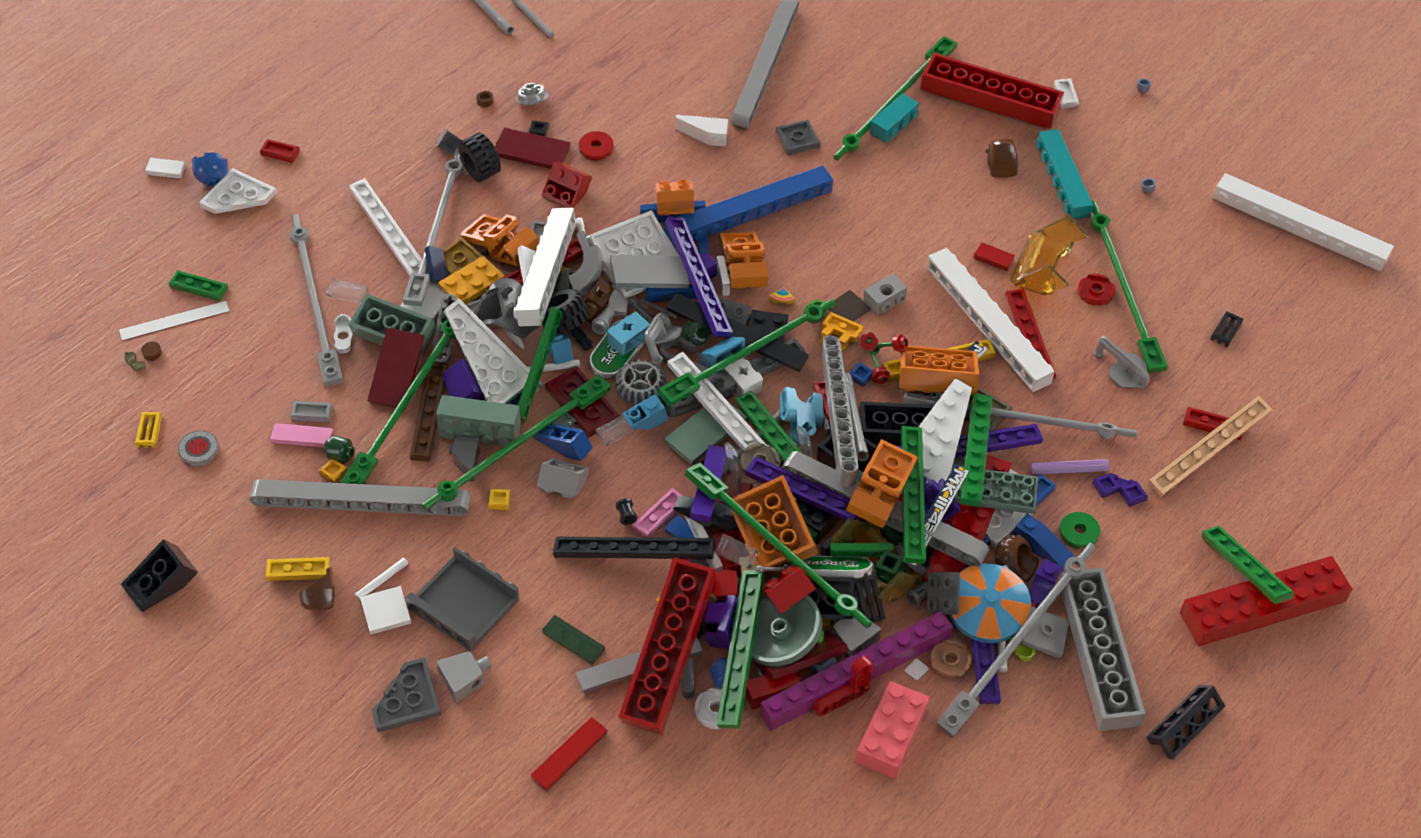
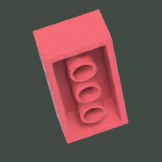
M889 681L859 745L855 763L896 780L926 714L930 697Z

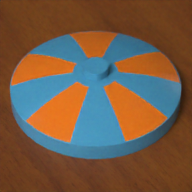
M984 563L973 565L960 572L959 615L949 616L957 629L971 639L985 643L1003 642L1013 638L1028 620L1031 611L1030 594L1024 582L1011 570L996 564Z

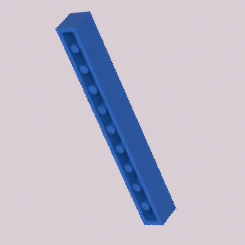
M822 165L698 209L692 214L681 215L679 218H684L693 241L701 240L705 236L715 235L721 231L732 229L735 226L765 217L768 214L795 206L804 201L832 192L834 179ZM664 222V232L673 247L676 248L666 222Z

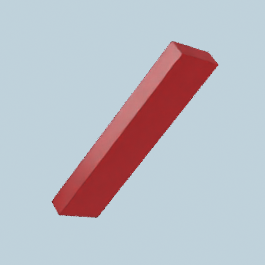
M591 717L531 774V778L544 790L548 791L608 733L607 729Z

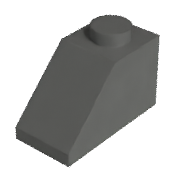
M455 436L454 443L450 444L449 453L453 455L454 464L463 474L477 466L480 453L479 437Z

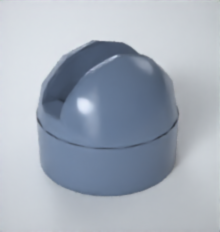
M1139 79L1137 81V90L1140 93L1149 91L1151 81Z
M1146 178L1142 180L1141 189L1144 193L1151 194L1155 191L1156 182L1154 179Z

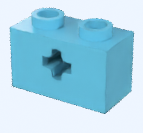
M635 311L618 324L609 328L607 331V343L621 356H624L645 341V332L650 323Z

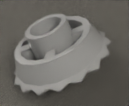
M528 83L518 91L516 100L520 105L524 104L526 106L529 104L532 106L533 104L543 102L549 94L543 86L536 83Z

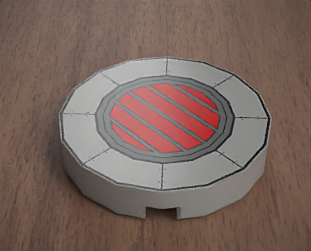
M206 431L191 432L183 437L178 445V453L182 461L189 463L191 466L206 465L213 461V457L219 452L217 439L213 434Z

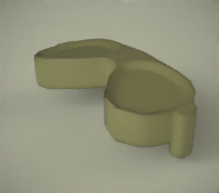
M126 351L125 361L135 371H142L145 368V362H135L136 354Z

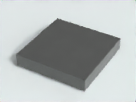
M809 120L776 127L775 132L787 156L820 148L821 143Z

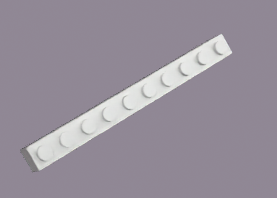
M1226 173L1216 186L1213 199L1380 272L1389 259L1394 247L1391 244Z
M573 208L552 209L550 216L547 217V224L544 226L543 235L540 236V244L537 245L536 254L533 255V263L529 266V274L525 277V285L522 286L521 296L518 297V304L514 307V318L517 319L519 326L542 325L576 226Z
M948 248L929 255L927 269L983 335L990 339L995 349L1030 390L1035 392L1052 384L1054 376L1052 366L1047 364L1040 352H1037L1031 345V342L1021 334L1019 328L1014 326L1007 314L1001 311L998 304L988 296L987 291L982 289L977 280L968 273L966 267L961 265L955 254L951 253Z

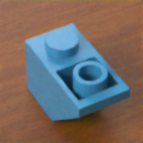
M565 333L555 335L549 352L555 365L574 360L570 339Z
M656 394L622 413L631 429H654L669 420L666 409Z

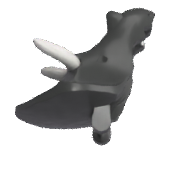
M499 279L482 295L473 313L489 329L504 328L510 339L520 348L524 349V344L520 338H526L539 326L518 325L517 319L514 318V307L518 304V297L521 296L523 285L514 279Z

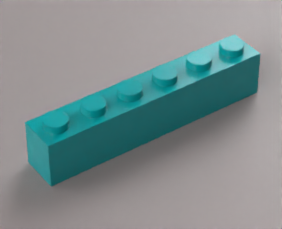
M1060 130L1039 132L1038 138L1035 140V146L1041 154V161L1046 165L1047 174L1051 176L1052 185L1058 192V199L1063 203L1065 214L1068 215L1070 220L1091 217L1093 203Z

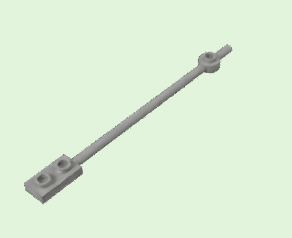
M458 147L454 158L445 164L448 178L426 247H434L455 176L461 175L464 171ZM425 251L418 273H411L403 297V305L421 307L423 305L430 282V274H425L428 267Z
M294 214L292 215L294 229L290 232L292 243L299 247L322 352H318L317 356L324 387L343 383L336 349L330 350L305 245L309 241V233L306 228L301 227L299 215Z
M905 392L903 404L935 405L941 397ZM968 404L966 412H971V404ZM991 408V416L1094 431L1105 439H1111L1116 435L1137 437V430L1119 428L1111 423L1093 424Z
M1089 543L1079 557H1071L1066 561L1064 565L1065 574L969 694H966L963 690L937 721L936 725L954 738L980 703L975 700L1069 581L1083 576L1086 570L1085 561L1096 549L1094 544ZM1076 564L1079 568L1075 569L1072 565Z

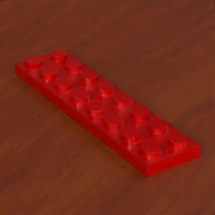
M986 454V470L1009 473L1012 466L1011 462ZM959 504L961 506L960 511L950 517L946 524L984 541L995 509ZM936 549L924 581L928 582V572H961L970 566Z

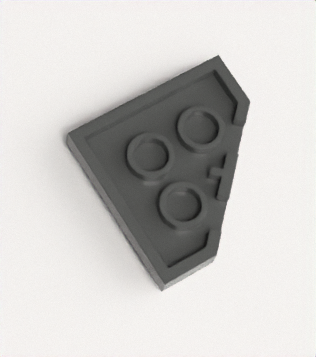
M425 657L405 662L395 680H392L384 691L382 699L373 707L372 714L377 733L441 715Z

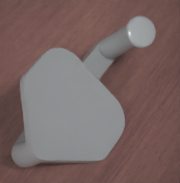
M657 313L645 332L644 343L648 348L653 364H659L663 360L655 344L672 341L682 333V328L672 325L668 315L665 313Z
M1101 336L1095 347L1094 355L1102 357L1106 350L1118 360L1109 370L1110 379L1121 388H1146L1150 382L1146 363L1136 354H1126L1109 338Z

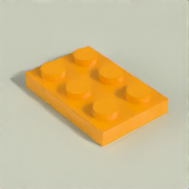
M482 256L439 281L438 285L445 294H454L457 299H460L466 305L485 294L488 285L505 277V275Z

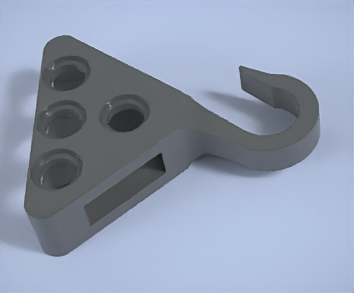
M680 336L672 341L660 344V356L663 357L665 363L675 357L667 352V349L673 346L680 347L694 354L696 353V347ZM693 362L701 372L708 369V367ZM720 372L707 378L719 393L723 392L722 396L725 399L734 396V378ZM691 394L670 407L666 403V413L669 417L673 418L703 408L704 406L696 402L698 399ZM686 404L688 405L685 409L678 408Z

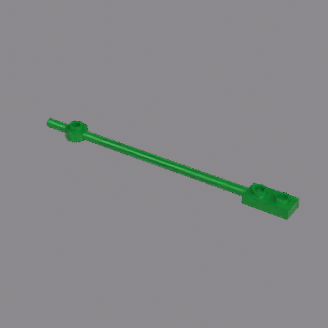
M943 36L925 54V60L927 61L855 134H847L843 137L842 147L833 158L839 161L847 151L858 150L860 138L870 129L871 120L902 93L904 94L922 76L933 53L948 57L957 48L958 43Z
M1092 200V213L1094 216L1091 220V227L1101 233L1142 339H1138L1137 346L1143 361L1146 363L1148 373L1167 371L1168 365L1157 337L1150 338L1107 231L1110 219L1107 215L1100 213L1096 201Z
M830 299L820 306L815 304L807 305L803 315L694 377L687 372L659 388L657 393L669 407L697 392L701 386L699 382L805 322L818 323L823 312L835 306V301Z
M448 319L442 323L443 335L373 445L367 454L359 452L340 483L365 484L378 464V459L374 457L448 340L456 338L452 327L449 328L451 325Z
M597 374L569 394L570 402L454 482L446 480L439 483L437 494L422 503V508L426 511L441 500H454L458 495L459 487L576 406L582 410L608 393L611 390V385Z
M698 463L686 469L684 475L712 500L720 498L796 567L802 568L814 583L836 601L835 608L841 615H852L866 629L872 625V622L857 609L858 603L852 596L838 593L726 494L728 487L705 466Z

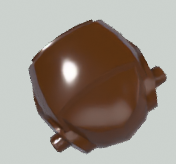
M999 139L991 141L988 149L985 150V153H988L987 165L991 171V176H1016L1018 157L1013 140Z
M1010 535L1004 538L995 553V563L997 565H1007L1009 570L1020 579L1026 581L1032 578L1039 563V558L1034 557L1028 541L1020 535Z
M331 567L326 569L324 577L299 593L300 602L304 609L309 611H326L333 608L335 586L333 584Z

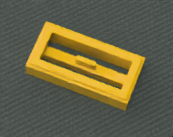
M141 412L135 440L136 448H140L141 445L144 448H148V446L156 448L162 421L161 412ZM149 417L145 440H142L146 418ZM154 417H156L155 423H154V428H153V433H152V438H151V440H150L151 431H152V426H153V422H154Z

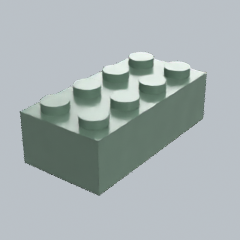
M367 293L348 324L355 336L381 346L387 327L424 335L425 339L419 360L436 332L433 318Z
M446 395L441 396L436 413L440 437L446 439H455V436L479 437V443L505 447L520 436L521 419L519 406Z

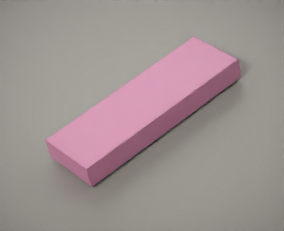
M275 423L270 440L271 443L324 448L326 440L330 439L334 432L333 428Z
M672 488L632 525V529L642 537H651L677 513V511L673 510V507L679 495L682 494Z

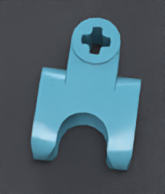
M784 388L780 395L781 419L790 422V436L793 442L798 445H805L809 438L815 434L816 427H821L823 423L822 395L813 392V395L805 403L799 400L794 388Z

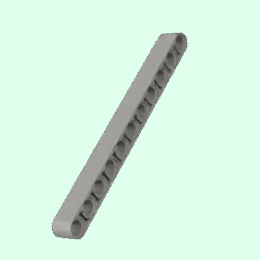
M798 0L780 1L733 112L731 125L750 128L797 14Z
M826 336L823 338L821 358L837 477L840 485L852 487L856 484L858 460L839 338Z
M793 451L782 466L783 469L849 499L852 498L855 489L860 484L856 480V484L852 487L840 485L837 470L797 451ZM897 500L886 525L903 533V504ZM940 521L935 532L925 530L926 534L932 536L927 544L928 546L969 566L981 565L989 551L988 545L983 541Z
M258 479L253 482L249 501L256 506L464 516L468 514L471 494L466 490L458 489V495L454 500H441L425 511L421 504L437 494V488Z

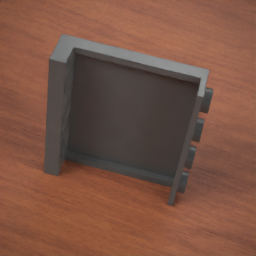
M454 547V556L416 595L410 592L405 598L409 610L471 652L519 601V591L514 583H508L502 579L500 574L487 569L481 561H475L466 551H460Z

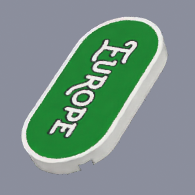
M623 319L616 321L612 326L618 324ZM606 332L590 355L592 371L596 375L599 374L602 378L615 376L619 368H623L624 363L629 364L631 360L633 361L645 343L642 342L624 356H621L607 343Z
M812 556L803 560L820 577L861 578L864 577V573L870 575L873 572V563L861 557Z

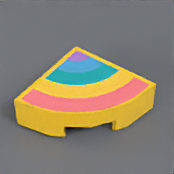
M784 287L769 295V300L775 304L777 302L786 303V305L795 303V298Z

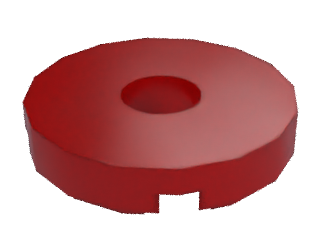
M592 131L586 133L579 141V152L589 160H603L606 156H610L614 150L613 139L605 132Z
M1089 274L1080 280L1078 295L1084 302L1090 305H1106L1112 301L1115 295V285L1104 275ZM1092 288H1099L1101 291H1094Z

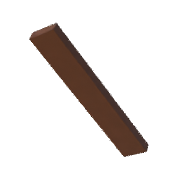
M434 363L426 375L410 460L430 462L438 423L436 413L445 388L442 374L448 370V364Z

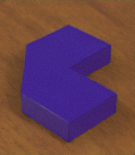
M1112 473L1095 478L1092 482L1102 498L1120 492L1129 507L1147 501L1148 498L1137 481L1131 479L1128 481Z

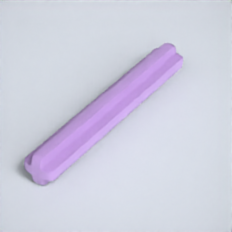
M1107 459L1031 464L1033 475L1109 470V461Z

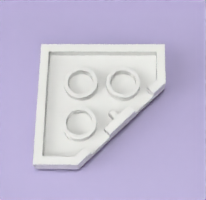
M232 168L199 204L201 208L218 214L265 205L273 198L277 191L275 187Z

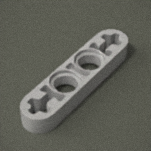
M446 294L441 299L433 349L439 342V336L443 334L441 321L446 317L445 309L447 308V303L449 300H452L453 303L457 300L454 294ZM453 339L448 340L443 350L444 356L442 359L437 358L436 364H447L449 362Z

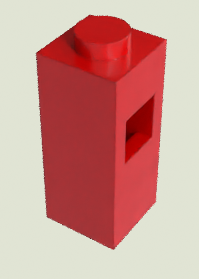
M793 672L775 680L768 675L748 680L745 695L751 709L759 708L762 701L800 683L802 678L799 673Z

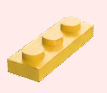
M330 558L267 559L266 580L321 579L326 575V569L330 567Z

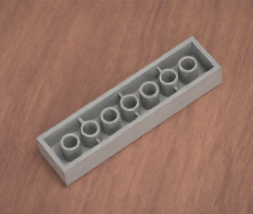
M1103 568L1086 569L1081 578L1069 581L1061 591V596L1098 730L1105 731L1139 727L1145 717V711Z

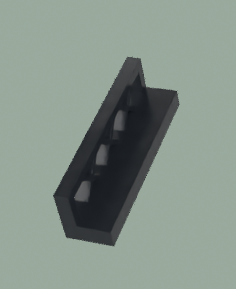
M1199 684L1146 737L1150 744L1160 745L1168 759L1173 760L1225 707L1214 685ZM1213 698L1216 706L1209 710V701ZM1199 711H1202L1201 721L1199 723H1195L1196 714ZM1189 724L1188 734L1183 737V727ZM1172 738H1176L1175 747L1171 750L1168 742Z

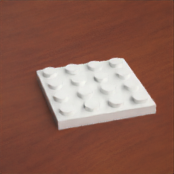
M652 211L590 234L594 245L601 249L603 267L613 284L614 280L610 264L611 255L679 256ZM616 287L623 300L646 291V288Z

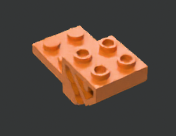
M679 179L678 182L670 183L669 180H662L656 184L657 213L659 216L694 213L692 181Z
M483 214L460 234V237H463L467 242L487 247L492 259L515 266L520 264L517 249L521 245L535 251L537 245L540 244L539 237L528 226L516 234L515 230L519 226V219L511 215H505L501 219Z
M756 232L719 233L731 288H761L768 286L767 262H762L765 257V248L763 243L759 242Z
M881 439L860 479L859 486L852 495L846 511L884 528L918 456Z

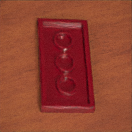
M504 127L495 148L500 158L551 169L554 162H564L571 147V142Z
M387 327L367 399L368 402L393 408L398 406L414 380L425 339L424 335Z
M576 366L545 383V388L562 407L571 401L569 394L589 380ZM603 396L583 410L576 406L567 412L588 438L620 420V415Z
M827 630L824 631V639L820 644L817 642L806 655L793 663L783 666H765L754 661V664L775 680L848 651V645Z

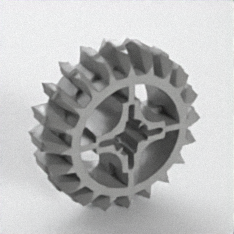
M638 358L637 362L631 360L629 364L624 363L623 368H619L615 377V387L622 401L627 400L628 404L634 402L637 405L655 394L659 398L660 396L657 392L659 388L666 385L667 377L660 364L655 365L653 361L648 363L647 359L643 362Z

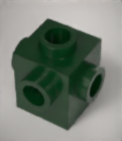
M885 550L875 564L874 569L876 570L877 578L884 584L896 586L898 580H902L906 573L904 557Z

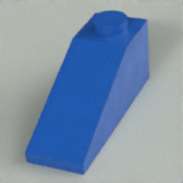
M550 424L533 436L534 439L563 456L581 461L593 448L585 432L581 429Z
M1026 513L1016 525L1015 536L1020 535L1026 539L1033 553L1042 559H1047L1062 566V571L1064 572L1066 561L1075 556L1044 523Z

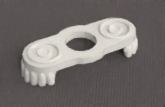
M345 314L338 315L334 320L336 324L334 348L340 354L350 351L353 338L352 331L348 325L351 319ZM340 333H347L349 335L343 340L338 338Z

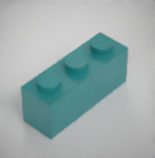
M902 93L871 120L870 134L885 143L891 138H895L900 130L905 129L909 122L918 117L919 102Z

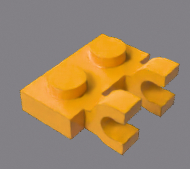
M830 312L822 323L823 331L821 335L823 337L820 343L823 344V338L826 336H832V334L840 336L841 351L844 353L849 341L855 343L861 336L864 326Z

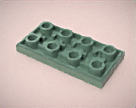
M728 402L737 411V413L745 421H747V416L743 414L740 410H738L735 406H733L730 402ZM703 407L664 438V443L693 465L704 454H707L709 445L717 446L729 434Z
M985 469L981 507L1035 514L1038 477ZM962 484L954 497V500L959 504L961 500Z

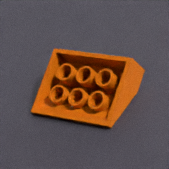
M908 346L905 352L900 353L899 389L909 392L920 390L924 393L941 392L944 394L956 378L972 388L970 396L973 393L977 394L979 380L977 351Z
M784 475L732 498L802 561L819 554ZM731 509L756 567L758 565L763 567H781L782 564L790 561Z

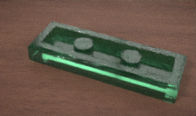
M556 615L542 629L544 635L591 665L605 651V646Z

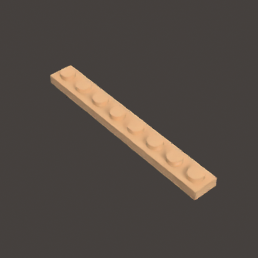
M1260 396L1256 397L1152 477L1148 484L1160 497L1164 496L1267 416L1273 409Z

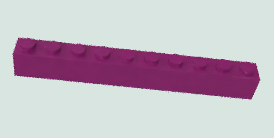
M940 611L762 701L760 704V716L770 731H773L814 710L812 705L817 699L848 684L851 666L858 658L868 656L874 666L872 679L933 649L937 643L950 640L953 626L943 612Z

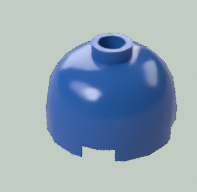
M206 152L204 156L199 158L194 156L192 159L193 175L199 182L208 186H214L227 175L228 159H224L222 154Z

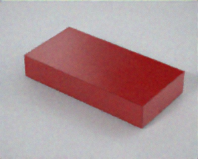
M266 139L260 149V155L290 163L294 162L300 152L299 146Z
M981 242L974 254V259L1008 271L1015 258L1014 254Z

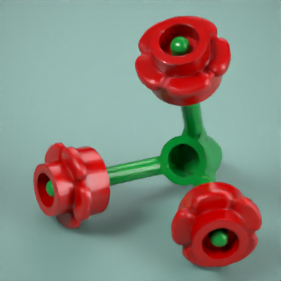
M868 332L860 337V346L862 349L870 352L876 367L872 371V380L875 383L884 384L890 378V372L885 367H880L876 354L879 353L882 347L892 346L894 351L905 352L909 346L908 339L903 334H899L893 337L892 342L879 343L874 333Z

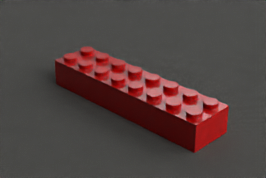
M933 53L922 74L920 90L1051 129L1064 96L1063 91L937 53Z
M1329 556L1273 573L1294 592L1293 598L1276 605L1250 581H1245L1185 599L1179 613L1199 647L1347 601L1353 588L1334 557Z
M674 557L618 716L623 724L663 736L717 577L713 568Z

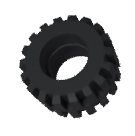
M478 132L459 142L458 152L461 162L473 179L482 182L500 172L501 162L498 152L493 143L483 133Z
M566 289L552 294L542 325L545 327L551 306L558 308L562 312L555 335L569 332L581 325L587 319L589 311L580 292L576 289Z

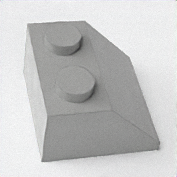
M552 458L542 463L537 487L543 488L542 491L547 493H554L555 491L561 493L563 497L573 498L580 494L590 468Z

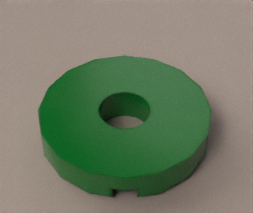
M1069 513L1060 523L1059 531L1062 540L1073 548L1080 549L1081 547H1087L1089 543L1096 544L1099 539L1100 526L1097 520L1087 513ZM1075 528H1081L1085 532L1077 533L1075 531Z

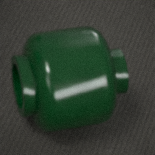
M334 435L327 439L324 444L323 450L329 460L333 459L340 463H346L354 456L355 448L352 441L348 438Z

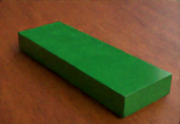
M179 270L176 271L169 282L170 288L216 301H221L229 288L226 283Z
M831 543L830 556L881 557L885 550L893 553V543Z

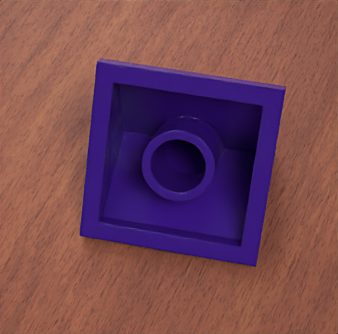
M461 359L442 374L450 396L485 400L468 361Z

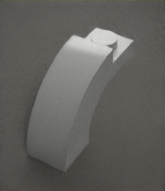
M584 231L577 233V237L583 250L584 260L579 270L568 277L573 289L578 290L581 296H583L599 280L603 268V256L601 249L594 245L592 237L590 235L587 236Z

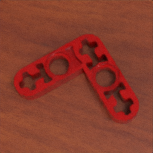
M862 656L853 662L848 684L820 697L813 703L812 708L819 717L850 703L869 691L874 666L868 656Z

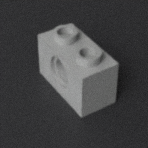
M892 274L864 289L863 302L877 316L882 312H887L891 307L903 303L906 300L907 287Z

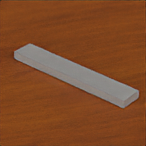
M697 636L689 658L703 654V649ZM641 651L576 672L583 694L632 678Z

